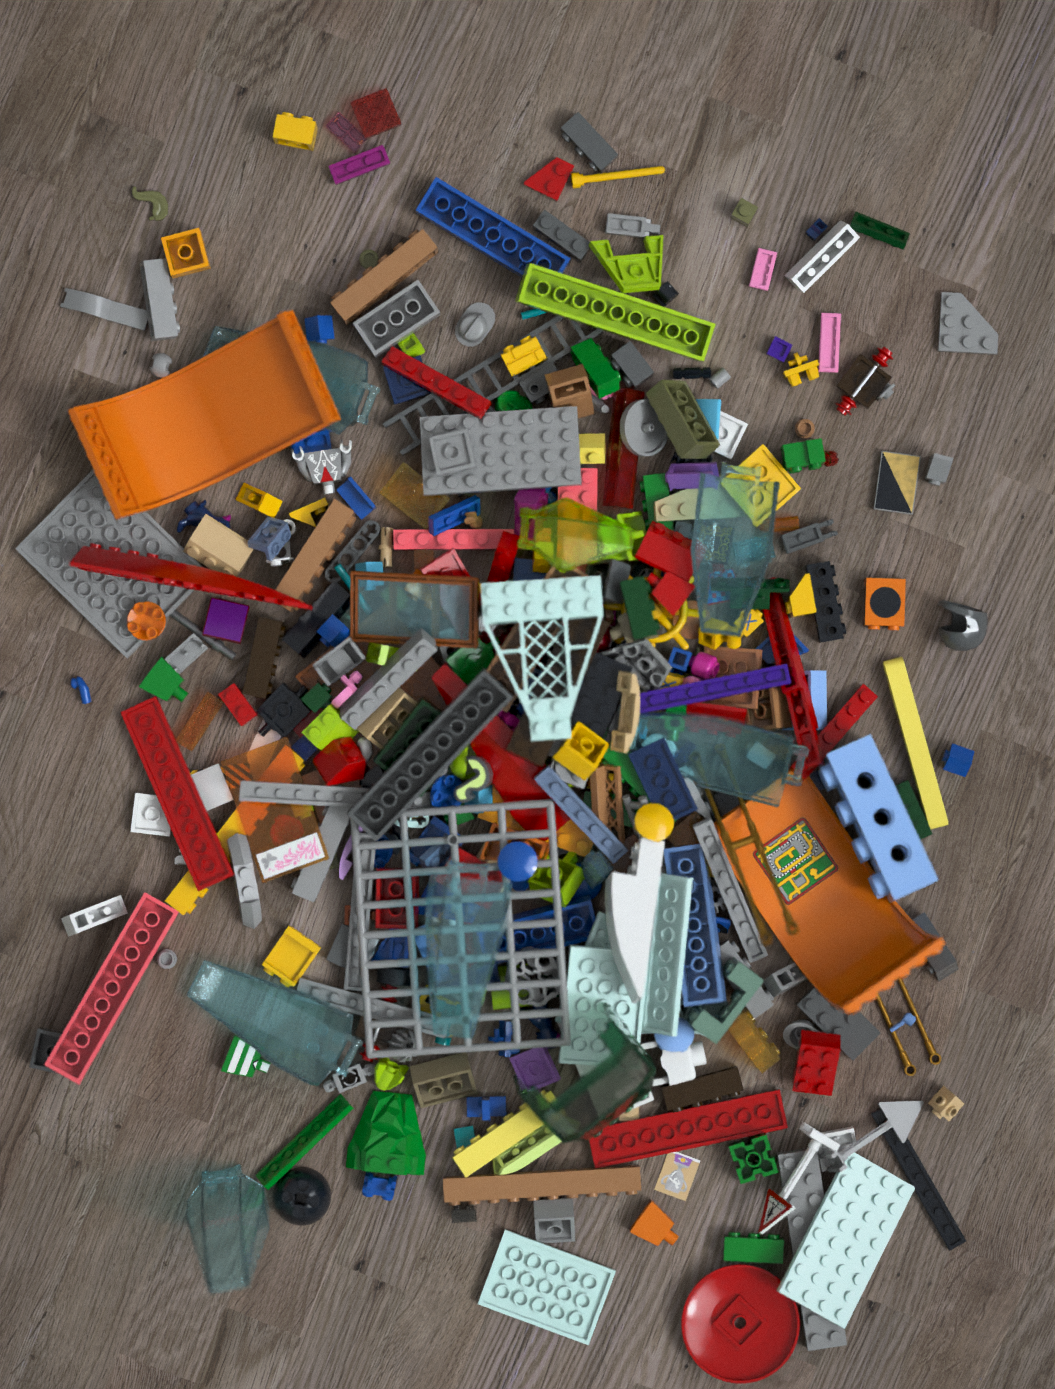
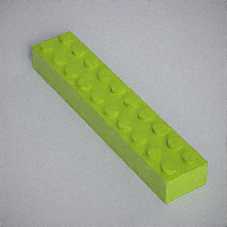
M532 263L526 264L515 299L517 303L698 362H704L716 325Z

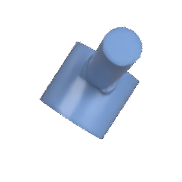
M906 1013L889 1030L894 1032L905 1023L908 1026H912L916 1021V1017L911 1013Z

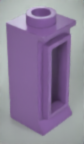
M716 462L673 463L665 473V481L669 483L670 491L673 488H712L716 490L720 479Z

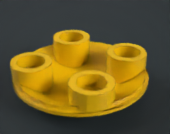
M646 804L635 815V830L648 840L661 842L673 830V816L666 807L660 804Z

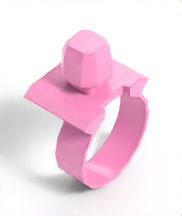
M358 671L350 674L349 679L345 675L341 677L340 681L346 688L331 702L336 709L357 691L358 688L354 684H358L362 679V675Z

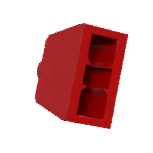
M666 572L662 579L654 573H651L646 579L649 581V585L654 588L649 595L650 599H653V602L670 619L674 617L696 587L670 572Z

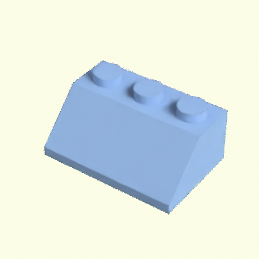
M804 671L819 727L816 730H823L827 725L826 671ZM793 723L792 728H786L782 730H794Z

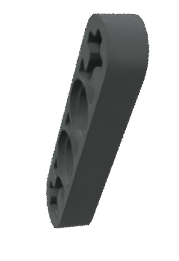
M367 521L325 571V577L330 583H333V581L338 583L342 580L340 576L337 579L332 578V580L329 578V571H335L336 562L340 563L346 569L345 571L348 572L378 537L380 525L376 521ZM368 525H376L375 530L377 532L369 534L368 538H371L369 542L360 535L361 532L364 534L368 532ZM356 539L364 541L365 546L363 549L357 550L354 548L353 543ZM342 555H351L352 562L349 565L342 564Z

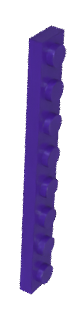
M783 664L640 693V714L789 685L791 680L788 666Z

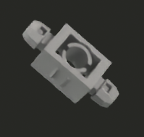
M357 1063L332 1074L334 1080L326 1081L323 1087L326 1092L335 1091V1088H338L339 1093L357 1087L368 1081L366 1075L371 1076L374 1074L375 1064H366L362 1068L361 1063ZM350 1072L355 1075L358 1072L361 1080L357 1081L358 1076H356L353 1083L344 1081L343 1083L346 1085L344 1087L339 1075L343 1074V1080L346 1073Z

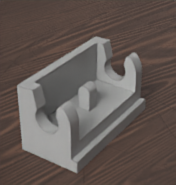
M193 633L164 660L180 674L202 655L208 647Z

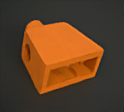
M653 1200L648 1202L629 1229L632 1234L656 1246H659L663 1239L670 1245H673L679 1237L670 1230L674 1225L673 1220Z

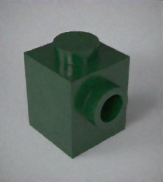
M318 682L301 700L316 713L320 708L325 710L332 701L330 699L333 696L330 693L332 690L325 683L321 685Z

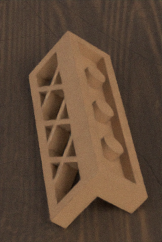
M600 764L590 775L592 811L611 832L614 827L618 832V839L625 843L621 767ZM608 770L614 771L613 781L608 777ZM611 789L615 792L616 798L614 801L609 795ZM612 808L617 813V818L615 820L611 816L610 810Z

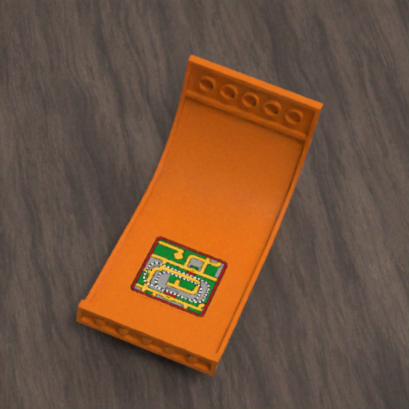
M789 769L744 801L765 848V855L783 900L794 922L797 923L799 932L793 936L787 933L782 908L762 858L758 854L754 843L735 851L756 908L799 970L819 994L835 1009L847 1014L856 1013L861 1009V1004L866 1001L871 1002L882 989L885 991L894 985L893 981L906 977L910 973L909 970L911 968L923 965L926 962L925 958L930 955L934 956L942 951L941 947L945 945L943 939L928 934L921 929L896 901L889 903L886 896L878 900L876 899L868 882V878L874 875L875 872L867 861L860 864L851 845L852 838L809 776L806 780L802 781ZM740 804L721 817L725 830L728 831L732 842L750 836L747 821ZM715 821L713 824L720 838L722 846L725 850L727 858L730 862L732 870L735 874L737 881L743 888L737 871L735 869L734 864H732L726 847L724 845L719 825L717 821Z

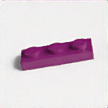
M384 145L329 165V169L335 185L387 166L390 164Z

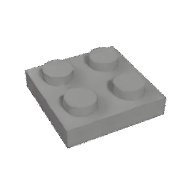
M468 429L429 437L438 477L476 468Z

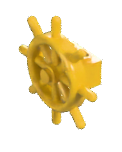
M654 567V574L662 579V571ZM691 576L689 580V583L691 584L695 580L693 576ZM686 599L675 614L679 618L673 626V618L670 619L654 603L655 611H652L653 618L658 619L659 625H662L668 632L648 641L655 647V643H662L673 638L683 650H687L689 644L679 632L685 625L687 616L703 618L706 614L705 611L688 609ZM624 601L623 604H603L606 610L621 611V615L626 612ZM621 637L614 640V642L616 644H620L625 639L624 637Z

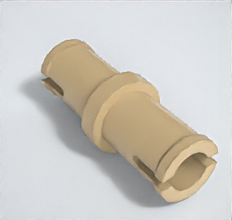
M385 527L380 528L381 545H379L380 562L383 563V568H392V550H394V545H392L393 528L386 527L385 529Z

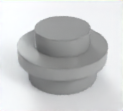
M165 949L158 954L157 962L160 967L170 969L176 964L177 956L174 951Z

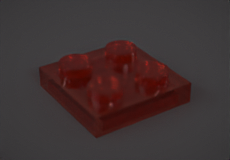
M387 88L350 102L365 140L401 126V121Z

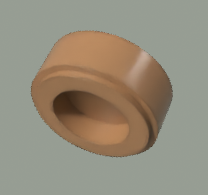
M603 607V618L610 624L614 623L613 610H606Z

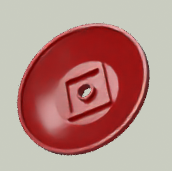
M734 1264L708 1273L692 1288L683 1307L681 1329L683 1340L690 1356L702 1370L719 1380L744 1384L771 1376L788 1361L798 1341L800 1318L796 1302L777 1292L781 1283L778 1277L757 1266ZM738 1317H742L746 1321L742 1328L734 1325V1321Z

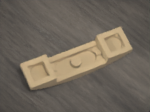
M619 671L617 691L622 692L618 730H612L610 750L627 753L638 726L640 691L636 674Z

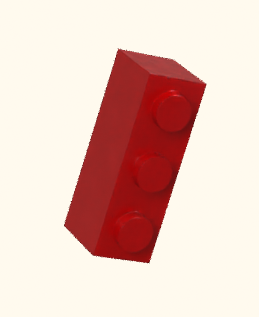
M506 531L502 532L486 583L508 582L522 538L521 536Z

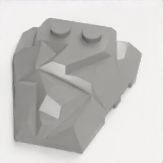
M646 638L600 652V654L633 667L631 673L636 674L640 693L658 690L672 669V666Z

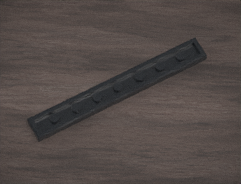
M880 1108L871 1113L878 1126L886 1121V1117ZM892 1128L884 1132V1138L911 1185L914 1186L916 1194L948 1250L950 1251L966 1242L965 1237L908 1138L905 1143H901Z

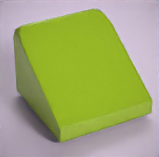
M414 333L398 343L401 351L411 357L425 353L422 344Z

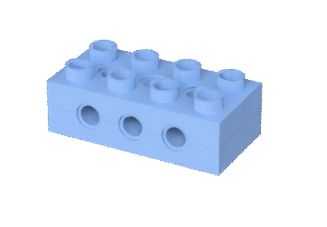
M871 734L828 753L823 760L825 765L819 767L818 774L826 791L829 792L836 788L842 801L836 803L834 808L843 827L854 825L859 837L854 839L851 845L860 864L870 860L876 874L871 875L868 878V882L876 899L878 900L886 896L889 903L936 882L938 878ZM860 777L866 778L870 783V789H861L857 785L856 779ZM875 813H881L886 817L887 824L885 826H879L875 823L873 819ZM891 849H898L902 852L903 862H895L891 858Z

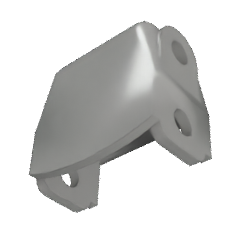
M349 637L314 663L313 667L329 686L362 663L366 657L352 638Z

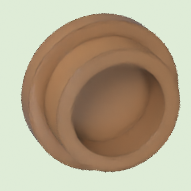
M801 419L795 425V432L800 438H809L814 433V424L808 419Z

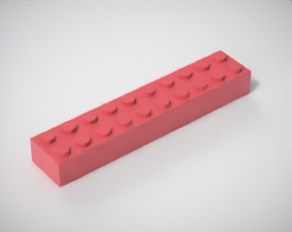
M144 892L44 1064L46 1067L78 1085L81 1084L177 918L179 911Z

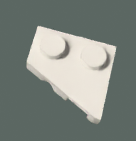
M853 1126L821 1132L840 1144L837 1151L845 1149L856 1141ZM822 1145L818 1151V1156L825 1151L834 1150ZM819 1157L821 1171L824 1172L830 1166L828 1159H820Z

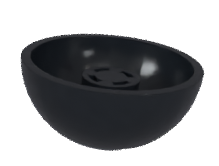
M308 1167L293 1168L276 1182L273 1191L274 1206L278 1214L285 1221L299 1226L310 1225L320 1220L328 1211L331 1203V1189L325 1177L318 1171Z

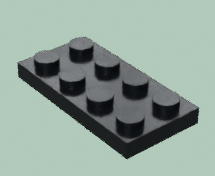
M596 652L570 717L571 728L579 721L603 739L622 692L617 691L619 671L631 673L633 667Z

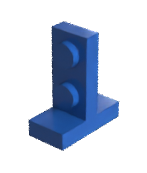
M506 1096L466 1097L467 1117H482V1120H490L491 1116H506Z

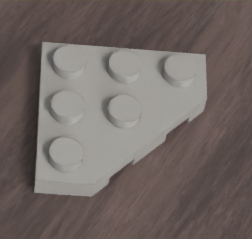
M941 292L938 351L997 355L998 333L962 293Z

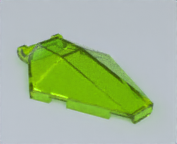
M568 497L537 510H531L530 508L520 509L521 528L517 547L536 551L561 573L576 569V566L586 563L592 564L617 556L620 552L633 549V528ZM529 518H535L533 541L528 540Z

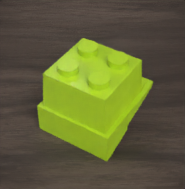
M642 511L618 514L617 519L599 524V529L596 531L599 541H603L604 548L601 549L604 559H614L620 562L627 560L640 561L635 558V555L647 532Z

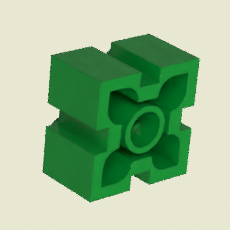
M822 438L785 444L780 448L783 468L789 471V474L801 472L804 467H808V470L820 469L826 462Z
M766 1133L750 1137L751 1142L744 1144L743 1140L728 1144L733 1162L738 1161L739 1163L735 1170L740 1184L756 1180L755 1175L762 1173L763 1177L778 1173L773 1155L768 1156L767 1154L771 1147ZM750 1154L758 1155L756 1162L752 1163L751 1160H748Z

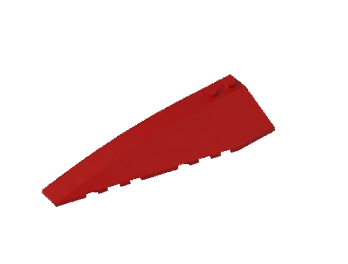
M445 663L431 676L433 683L447 705L466 686ZM496 715L469 744L476 755L483 757L490 764L493 771L492 783L503 802L552 799L534 780V777L547 765L544 763L542 768H539L505 752L514 732ZM554 801L557 832L571 818ZM546 807L509 810L511 816L526 831L548 829ZM549 837L538 838V839H541V840H543V841H546L547 839H549Z

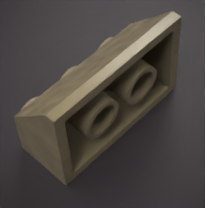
M467 1052L409 1066L421 1108L478 1094Z

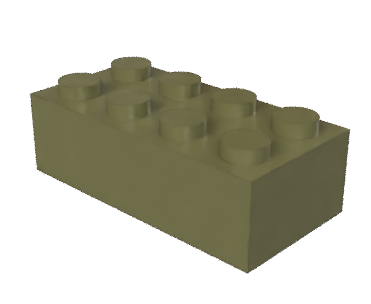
M660 380L646 393L650 405L658 415V420L664 426L667 436L672 441L675 451L680 458L705 459L720 446L686 381Z

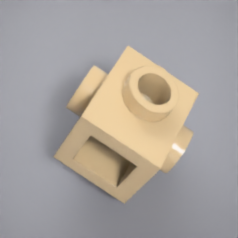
M944 1085L928 1103L934 1108L931 1112L939 1119L944 1117L948 1121L964 1105Z

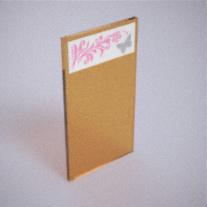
M283 737L275 742L221 761L262 883H267L273 879L330 859L311 805L239 801L240 780L304 784L288 737Z

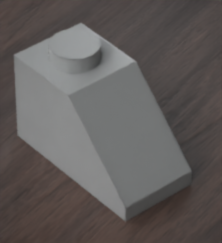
M936 453L930 456L925 479L929 480V484L940 486V483L944 484L946 482L953 458Z

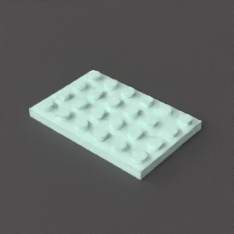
M570 945L567 993L571 1044L569 1046H560L559 1063L638 1068L647 973L643 998L636 1004L632 1003L615 964L611 948Z
M505 1229L478 1304L589 1345L616 1270Z

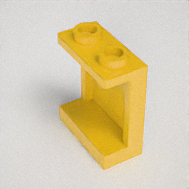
M289 925L262 963L265 967L263 970L271 976L276 974L281 978L279 981L288 988L290 985L294 987L322 947Z

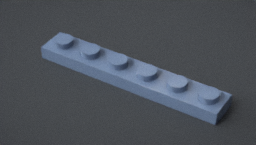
M549 765L534 777V780L613 864L628 851L625 845Z

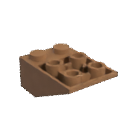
M583 364L545 374L552 408L577 406L578 418L594 414L591 390Z

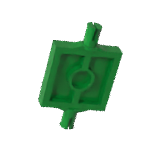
M495 636V640H496L497 644L499 645L501 642H500L499 639ZM478 637V648L458 647L445 660L452 667L453 672L467 685L483 667L487 669L494 658L492 650L495 647L492 641L486 644Z

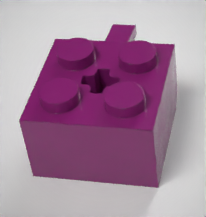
M546 488L518 490L514 498V534L536 539L538 533L543 530V523L547 522L548 510H546L548 493H546Z

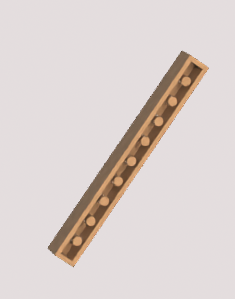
M640 1165L611 1166L596 1169L578 1168L513 1172L505 1175L443 1177L444 1203L448 1202L449 1206L460 1205L462 1201H468V1204H480V1200H488V1203H499L500 1199H507L508 1202H517L519 1198L535 1201L539 1200V1197L547 1196L548 1200L559 1199L561 1195H566L567 1198H578V1194H586V1197H597L598 1193H606V1196H616L618 1192L634 1195L637 1194V1191H641Z

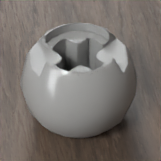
M165 353L153 355L152 359L154 362L153 366L150 367V372L158 378L168 376L170 373L168 368L169 364H172V359Z

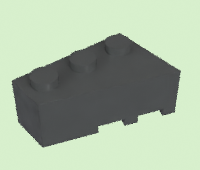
M925 912L913 919L928 934L941 937ZM946 944L941 947L942 951L938 954L925 958L927 969L931 974L934 973L938 981L959 970L957 961Z

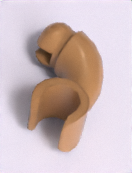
M476 512L465 513L466 518L464 522L466 525L469 524L472 529H480L482 527L483 520L480 516L477 517Z

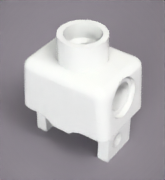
M656 1040L641 1042L642 1050L658 1047ZM702 1041L691 1043L685 1052L662 1050L660 1059L662 1068L666 1070L667 1076L648 1079L649 1086L666 1083L672 1086L693 1080L696 1077L695 1066L707 1064Z

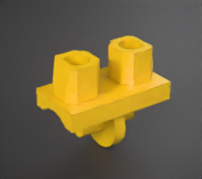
M796 352L793 353L794 359L788 361L789 367L797 365V367L786 370L783 373L784 379L787 378L791 387L802 384L799 376L802 372H806L809 381L819 378L817 368L819 363L818 360H814L802 365V362L808 361L807 355L799 357Z

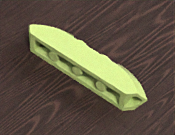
M561 1112L495 1157L493 1160L494 1174L505 1175L522 1169L561 1143L571 1133L578 1118L568 1112Z

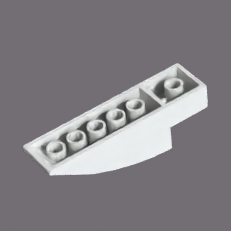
M642 837L630 849L629 858L632 859V864L628 866L627 874L612 872L605 881V912L609 942L615 964L631 1002L635 1004L643 998L665 843V841L655 842Z

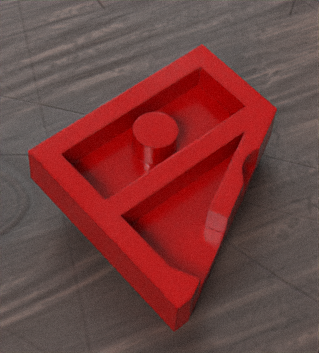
M556 157L528 178L523 185L557 202L575 166Z

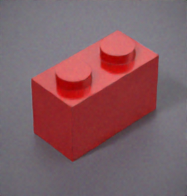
M233 683L218 694L242 727L258 716V713L245 695L242 694L236 683Z

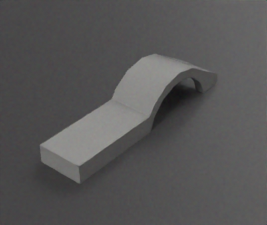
M65 288L64 292L67 294L64 303H61L60 307L91 314L143 331L146 330L148 323L147 310L111 301L94 294Z

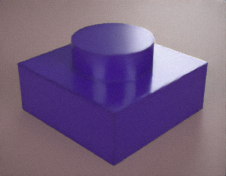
M775 336L766 355L784 363L792 344Z

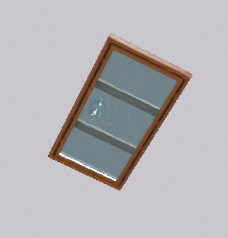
M351 571L350 637L353 641L405 644L422 628L435 639L436 646L478 648L479 577Z

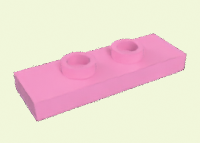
M821 313L818 372L838 373L841 314Z

